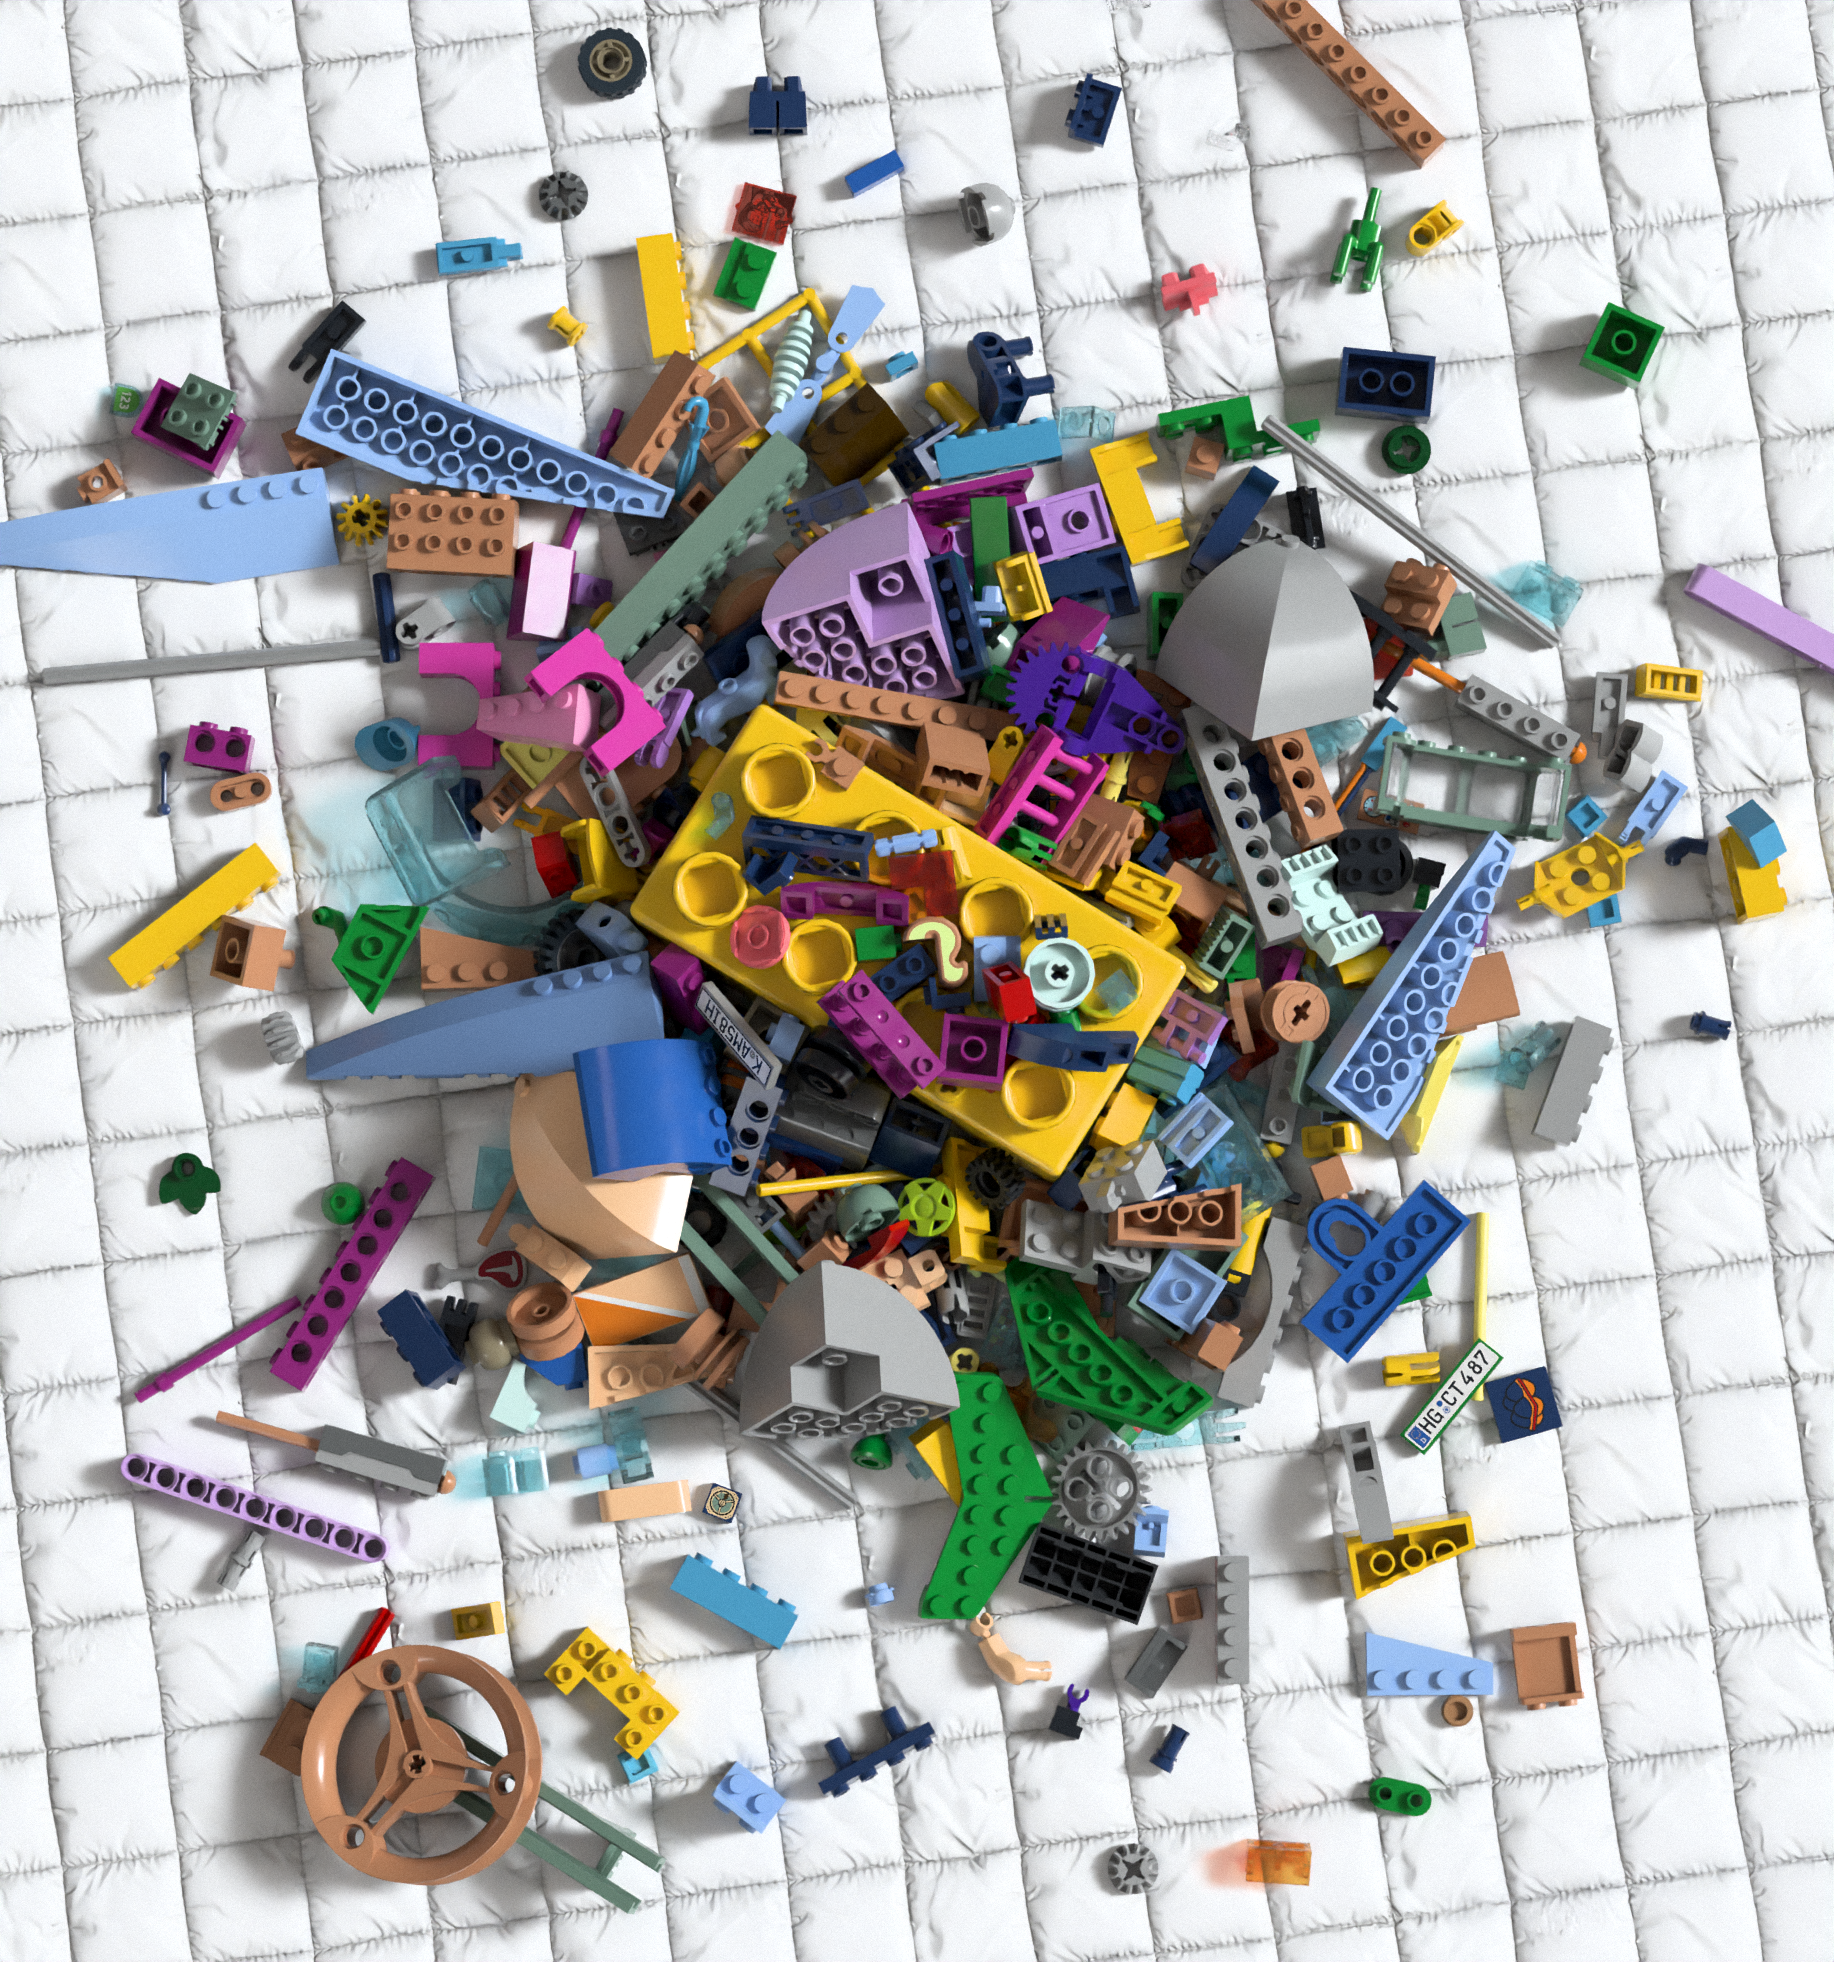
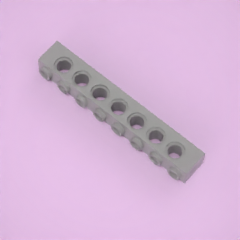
M1196 705L1183 709L1177 716L1176 721L1183 731L1186 748L1249 918L1253 925L1256 926L1254 931L1261 950L1296 939L1303 931V918L1300 911L1294 909L1291 901L1293 897L1291 886L1287 880L1284 881L1281 874L1282 863L1279 854L1272 850L1270 829L1265 822L1262 823L1259 815V800L1256 794L1251 793L1248 785L1250 781L1248 770L1245 765L1240 764L1237 756L1239 753L1237 741L1234 736L1230 737L1226 726L1228 724L1202 706ZM1203 732L1213 733L1216 737V742L1207 741L1203 736ZM1214 760L1224 762L1227 771L1218 770L1214 765ZM1224 789L1235 791L1238 799H1229L1225 795ZM1235 818L1246 820L1248 829L1238 827ZM1246 847H1254L1259 853V858L1249 856L1246 852ZM1257 876H1265L1270 882V887L1261 886L1257 881ZM1268 905H1276L1281 915H1272L1268 911Z

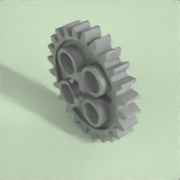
M1099 1438L1096 1447H1094L1087 1440L1085 1441L1084 1451L1074 1446L1076 1456L1071 1457L1065 1454L1064 1457L1068 1464L1066 1466L1057 1464L1056 1466L1062 1474L1061 1476L1052 1477V1480L1059 1484V1487L1051 1489L1052 1494L1059 1496L1058 1499L1052 1502V1505L1056 1508H1062L1056 1516L1060 1519L1067 1518L1064 1526L1068 1529L1075 1526L1074 1534L1079 1537L1085 1532V1538L1092 1541L1095 1534H1097L1098 1540L1105 1542L1108 1533L1112 1539L1117 1540V1530L1128 1535L1127 1524L1131 1523L1138 1527L1139 1523L1135 1516L1137 1514L1146 1516V1512L1141 1509L1142 1504H1151V1501L1144 1497V1493L1153 1491L1152 1487L1144 1484L1145 1481L1151 1478V1475L1144 1472L1141 1473L1146 1464L1143 1461L1135 1463L1139 1455L1134 1451L1127 1454L1129 1447L1125 1444H1122L1117 1449V1442L1110 1440L1106 1447L1105 1441ZM1106 1461L1107 1469L1105 1473L1096 1475L1095 1470L1098 1463ZM1083 1471H1087L1092 1479L1101 1484L1103 1489L1121 1505L1119 1510L1107 1498L1100 1495L1099 1490L1082 1476ZM1123 1482H1128V1492L1124 1496L1119 1497L1117 1495L1118 1486ZM1079 1484H1085L1086 1490L1084 1495L1080 1498H1075V1488ZM1101 1505H1106V1516L1097 1520L1096 1510Z

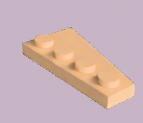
M676 1344L588 1347L589 1410L695 1381L693 1375L699 1365L693 1362L682 1370L671 1361L667 1355ZM705 1372L698 1380L707 1378L710 1374Z

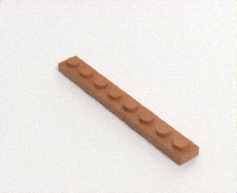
M779 671L777 675L773 704L921 730L925 720L983 733L985 742L995 743L999 733L1007 726L1017 727L1021 731L1023 729V723L1017 726L1014 723L1020 715L1017 713L1009 714L1006 711Z

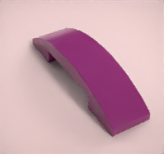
M817 881L781 887V913H783L785 918L805 920L813 919L814 913L876 917L877 925L908 927L909 896L889 888L859 882Z

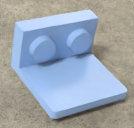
M738 1761L735 1762L711 1794L716 1798L713 1802L714 1805L726 1814L733 1811L740 1817L738 1823L752 1834L756 1830L762 1834L768 1823L787 1800Z

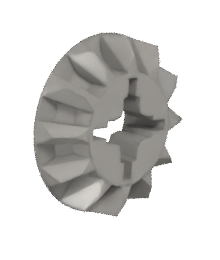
M1137 1843L1125 1844L1116 1849L1110 1857L1108 1863L1109 1878L1118 1890L1127 1894H1141L1152 1887L1158 1876L1157 1859L1153 1852L1144 1845ZM1143 1858L1140 1862L1139 1870L1144 1878L1142 1879L1140 1876L1137 1877L1133 1874L1124 1880L1128 1869L1122 1860L1124 1859L1134 1864Z

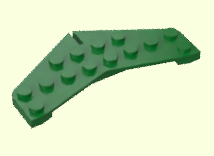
M1019 1257L1007 1264V1268H1005V1282L1032 1392L1036 1389L1038 1397L1163 1436L1176 1434L1213 1405V1398L1200 1386L1189 1380L1185 1383L1114 1344L1099 1329L1068 1272L1020 1261Z
M953 1371L959 1393L960 1408L948 1413L961 1483L960 1505L929 1584L925 1585L919 1599L918 1616L921 1619H972L976 1617L1052 1505L1049 1499H1025V1496L1053 1497L1003 1380L991 1372Z

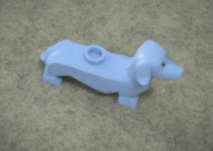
M758 635L748 640L746 648L750 660L749 667L735 678L722 680L715 692L695 706L696 729L691 732L690 735L692 737L700 736L702 739L705 738L707 743L714 747L727 738L723 731H719L727 720L752 711L762 703L764 698L767 699L771 706L774 705L777 675L779 672L775 657L784 649L780 650L774 641L766 635Z

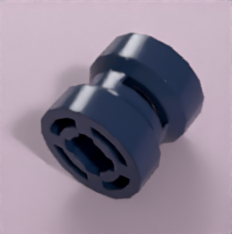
M1187 783L1180 786L1177 791L1169 790L1160 795L1161 810L1170 822L1182 819L1184 814L1193 815L1199 812L1190 799L1198 792L1195 785Z

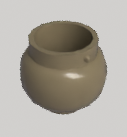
M506 1317L498 1320L486 1318L478 1321L469 1330L470 1340L464 1342L473 1365L480 1363L482 1368L488 1371H495L506 1367L511 1363L513 1357L521 1354Z

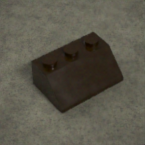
M867 382L799 443V448L806 453L807 460L834 488L857 478L861 479L909 436L910 433L886 401Z

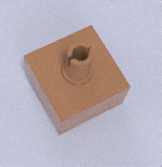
M1206 854L1203 855L1201 862L1194 872L1174 861L1165 878L1182 885V892L1167 916L1177 927L1201 940L1228 895L1227 892L1210 882L1216 871L1220 868L1221 863L1215 859L1210 868L1207 869L1206 867L1212 856Z
M222 915L210 976L242 987L274 991L278 968L291 969L295 963L294 951L283 949L286 930L253 919Z

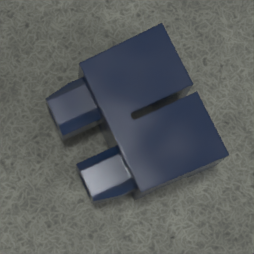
M755 77L753 91H750L749 135H777V106H779L780 135H808L806 94L802 89L800 77H784V91H772V77Z

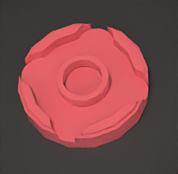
M755 905L746 908L741 913L743 915L738 921L735 920L731 927L729 939L731 951L747 967L754 969L772 967L783 958L789 948L791 937L789 923L783 913L773 907Z

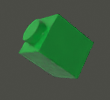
M893 925L855 929L858 964L895 960L896 952H902L901 933H894Z

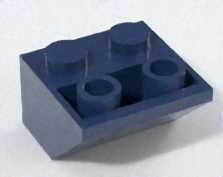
M893 1097L888 1103L867 1160L913 1179L928 1178L942 1149L952 1119Z

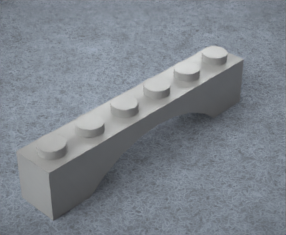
M1270 1218L1261 1247L1270 1275V1301L1267 1316L1260 1332L1250 1347L1230 1363L1225 1372H1223L1216 1394L1217 1398L1248 1408H1253L1255 1403L1261 1404L1266 1386L1261 1385L1264 1373L1270 1374L1275 1356L1270 1355L1273 1343L1279 1344L1284 1326L1279 1325L1282 1313L1288 1314L1293 1300V1296L1288 1295L1291 1283H1298L1302 1266L1297 1265L1300 1254H1306L1309 1248L1306 1227L1279 1218Z

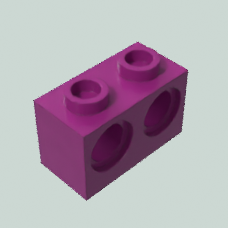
M200 721L199 726L190 724L184 755V762L187 765L242 775L249 774L255 738L252 735H248L249 730L233 726L230 727L229 731L217 729L218 724ZM203 737H210L213 742L212 747L206 752L198 751L197 744L199 740ZM235 742L242 743V753L237 757H230L228 755L229 746Z

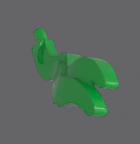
M1143 800L1140 806L1148 810L1147 814L1151 817L1150 820L1156 834L1159 830L1170 837L1168 840L1170 844L1184 851L1187 846L1181 843L1182 841L1170 835L1164 819L1165 815L1162 811Z

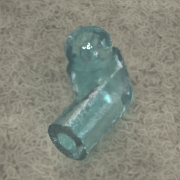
M722 791L716 792L711 798L715 819L704 830L715 841L735 820L733 800L730 795Z

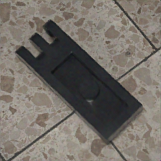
M448 1295L438 1325L463 1361L466 1353L464 1342L469 1340V1330L474 1325L479 1305L478 1303L470 1302L467 1313H465L467 1300L460 1298L454 1310L456 1297ZM459 1374L447 1383L456 1385Z

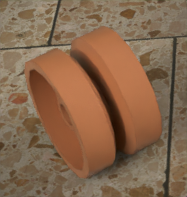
M545 1282L527 1287L514 1296L506 1310L507 1320L515 1335L521 1354L530 1360L550 1361L566 1355L581 1342L585 1332L571 1291L563 1284Z

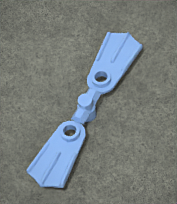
M851 286L828 334V343L831 348H828L824 355L817 358L816 369L810 379L800 381L793 399L785 402L783 411L781 413L775 412L765 425V429L771 436L779 430L795 445H799L822 398L820 385H822L827 375L832 372L833 366L840 356L839 353L850 351L885 307V303L878 297L873 288ZM838 335H846L848 341L845 344L837 343L836 338ZM805 389H811L814 391V396L806 399L802 396V393Z

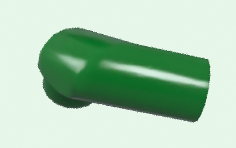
M320 906L312 913L313 922L316 925L334 929L338 943H340L349 926L344 913L328 906Z

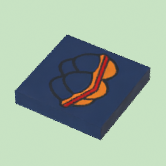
M1545 1366L1484 1383L1501 1444L1563 1427Z

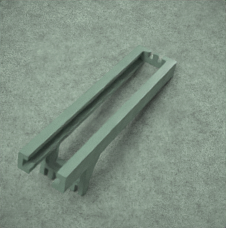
M693 1174L692 1181L754 1250L735 1268L730 1270L685 1219L680 1238L761 1327L768 1311L740 1279L762 1259L766 1261L787 1286L799 1274L721 1188L709 1184L711 1177L708 1174Z
M423 1706L429 1718L438 1719L450 1725L462 1738L467 1751L488 1765L495 1767L505 1756L430 1707ZM422 1760V1764L418 1766V1770L422 1771L421 1767L426 1764L424 1760ZM513 1776L509 1777L510 1779L515 1781V1778ZM541 1780L538 1797L610 1842L596 1868L587 1866L527 1826L515 1842L627 1914H634L642 1900L608 1879L614 1873L612 1869L618 1867L619 1860H622L624 1857L622 1855L623 1851L659 1873L667 1859L636 1840L637 1834L600 1817L546 1781ZM460 1792L453 1800V1802L486 1823L495 1812L491 1803L474 1792Z

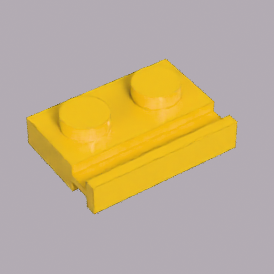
M1126 860L1113 880L1111 888L1106 892L1105 901L1161 927L1164 918L1169 914L1181 894L1182 885Z

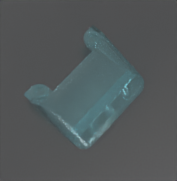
M455 755L430 758L372 794L365 803L366 815L410 901L420 907L429 906L497 874L511 865L506 853L500 848L489 847L479 852L448 792L450 788L460 782L462 776V769Z

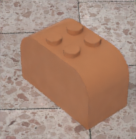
M676 736L671 748H668L669 757L665 761L664 767L653 768L650 760L648 765L644 767L638 766L634 762V752L614 768L637 820L646 814L644 809L653 801L655 802L664 789L667 787L670 789L675 785L682 775L684 756ZM583 756L554 787L580 820L592 818L602 821L580 774V763L585 757ZM594 767L591 768L592 774L597 773ZM601 779L602 781H601V782H596V784H597V786H598V785L601 784V783L608 782V780H607V779ZM607 787L603 791V801L607 805H611L614 802L615 793L611 788ZM619 816L615 825L619 828L628 821L624 816Z

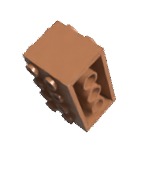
M399 488L398 494L390 493L386 567L388 570L398 573L515 578L520 504L513 500V497H510L509 494L493 493L492 499H484L482 495L476 492H461V497H451L448 491L430 490L429 495H420L421 492H417V489Z

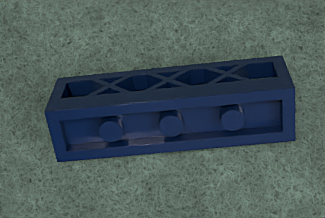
M751 815L742 834L745 865L748 864L751 856L754 855L753 847H758L769 854L768 856L759 855L769 865L783 856V852H792L799 858L793 872L867 882L870 877L868 856L874 845V833ZM813 857H823L830 864H819L817 861L813 859ZM843 862H859L860 870L850 869Z

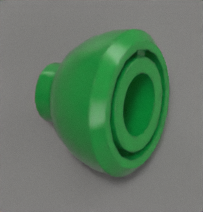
M338 1182L331 1185L325 1190L321 1199V1208L324 1216L336 1225L354 1223L358 1216L363 1213L365 1206L364 1196L360 1189L348 1182Z
M884 1433L861 1438L854 1444L849 1455L855 1464L872 1470H886L893 1463L892 1451L885 1441L886 1435Z

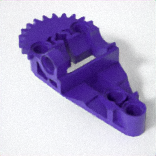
M1051 641L1050 650L1046 652L1043 646L1039 644L1038 656H1035L1029 650L1026 651L1029 662L1026 663L1018 659L1016 663L1021 668V672L1011 670L1009 673L1017 681L1006 683V688L1015 691V693L1005 697L1006 701L1016 702L1013 707L1008 709L1009 714L1020 713L1014 721L1016 726L1026 722L1023 733L1027 735L1032 730L1036 733L1040 727L1035 723L1037 716L1041 713L1050 714L1053 720L1047 727L1064 741L1060 748L1080 757L1082 755L1087 757V754L1092 752L1143 751L1144 754H1151L1152 750H1160L1171 754L1181 750L1184 745L1185 738L1179 724L1124 667L1083 650L1079 645L1076 648L1069 647L1068 642L1064 641L1059 651L1055 642ZM1065 657H1077L1079 659L1078 666L1074 670L1064 669L1061 664ZM1089 673H1093L1106 680L1082 732L1077 733L1065 727L1075 706V700L1058 694L1056 698H1052L1050 688L1056 689L1058 685H1062V690L1065 694L1079 697ZM1141 717L1147 718L1150 724L1145 731L1139 732L1133 729V723L1136 719ZM1167 730H1173L1178 733L1177 740L1172 744H1165L1161 741L1163 733Z

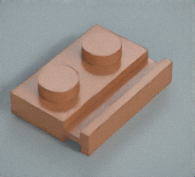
M1081 810L1048 864L1088 887L1121 833Z
M290 1698L259 1755L268 1758L291 1773L301 1776L303 1742L314 1710Z

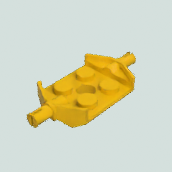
M1596 831L1593 837L1540 863L1538 860L1535 861L1534 889L1531 893L1515 899L1521 912L1538 903L1539 906L1543 905L1554 915L1565 919L1624 890L1628 858L1644 852V847L1639 839L1625 847H1619ZM1577 871H1584L1589 875V881L1581 886L1576 885L1571 880L1573 874Z

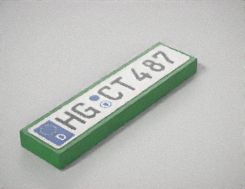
M1478 1338L1400 1436L1423 1455H1426L1504 1357L1482 1339Z

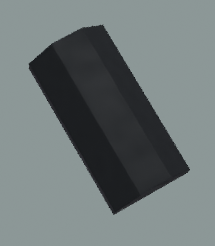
M1039 1523L1018 1583L1138 1625L1158 1565Z

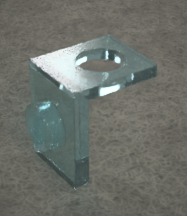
M1096 406L1061 407L1058 436L1061 439L1093 438L1107 444L1112 443L1116 414ZM1102 417L1107 422L1105 434H1102L1099 428V422Z

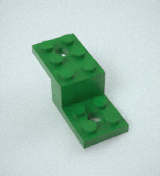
M1249 395L1160 413L1155 424L1157 437H1165L1166 440L1182 438L1184 432L1194 430L1196 434L1208 433L1214 430L1213 426H1218L1221 442L1225 445L1223 449L1225 461L1233 460L1234 464L1248 462L1252 460L1251 456L1263 454L1264 457L1277 456L1282 454V449H1287L1264 430L1257 431ZM1318 419L1286 425L1310 445L1316 443L1321 431Z

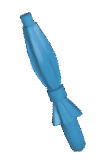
M701 396L691 397L683 410L691 412L694 406H698L694 422L689 421L688 423L690 438L677 467L674 500L677 502H681L682 495H684L693 477L700 440L710 428L706 425L709 414L708 401Z

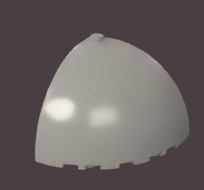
M821 1260L795 1278L784 1289L772 1305L760 1327L749 1356L742 1386L739 1434L776 1439L777 1433L795 1434V1440L817 1438L824 1434V1440L849 1438L848 1433H859L866 1430V1434L869 1436L891 1432V1428L916 1426V1419L929 1415V1418L934 1420L960 1408L955 1375L936 1333L924 1316L901 1293L889 1284L866 1272L837 1265L831 1260Z

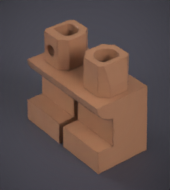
M777 1161L764 1172V1177L767 1179L765 1183L796 1180V1170L793 1167L787 1172ZM816 1190L771 1195L772 1199L786 1213L783 1215V1218L795 1231L811 1220L808 1215L809 1211L817 1210L814 1203L819 1201V1194Z

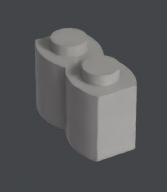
M1626 719L1617 731L1615 748L1609 753L1604 763L1603 776L1623 789L1641 793L1649 782L1652 764L1656 761L1662 750L1663 735L1644 723Z

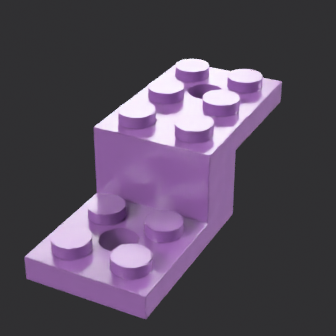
M1099 483L1018 505L1007 510L1010 556L1022 551L1035 552L1039 566L1116 543ZM1074 513H1079L1084 518V527L1081 530L1076 529L1071 523V517ZM969 521L945 529L953 532L952 550L963 557L969 584L973 586L974 570L971 523Z

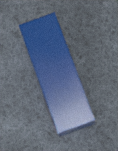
M893 150L846 176L845 183L853 197L856 198L903 172L904 164L896 150Z

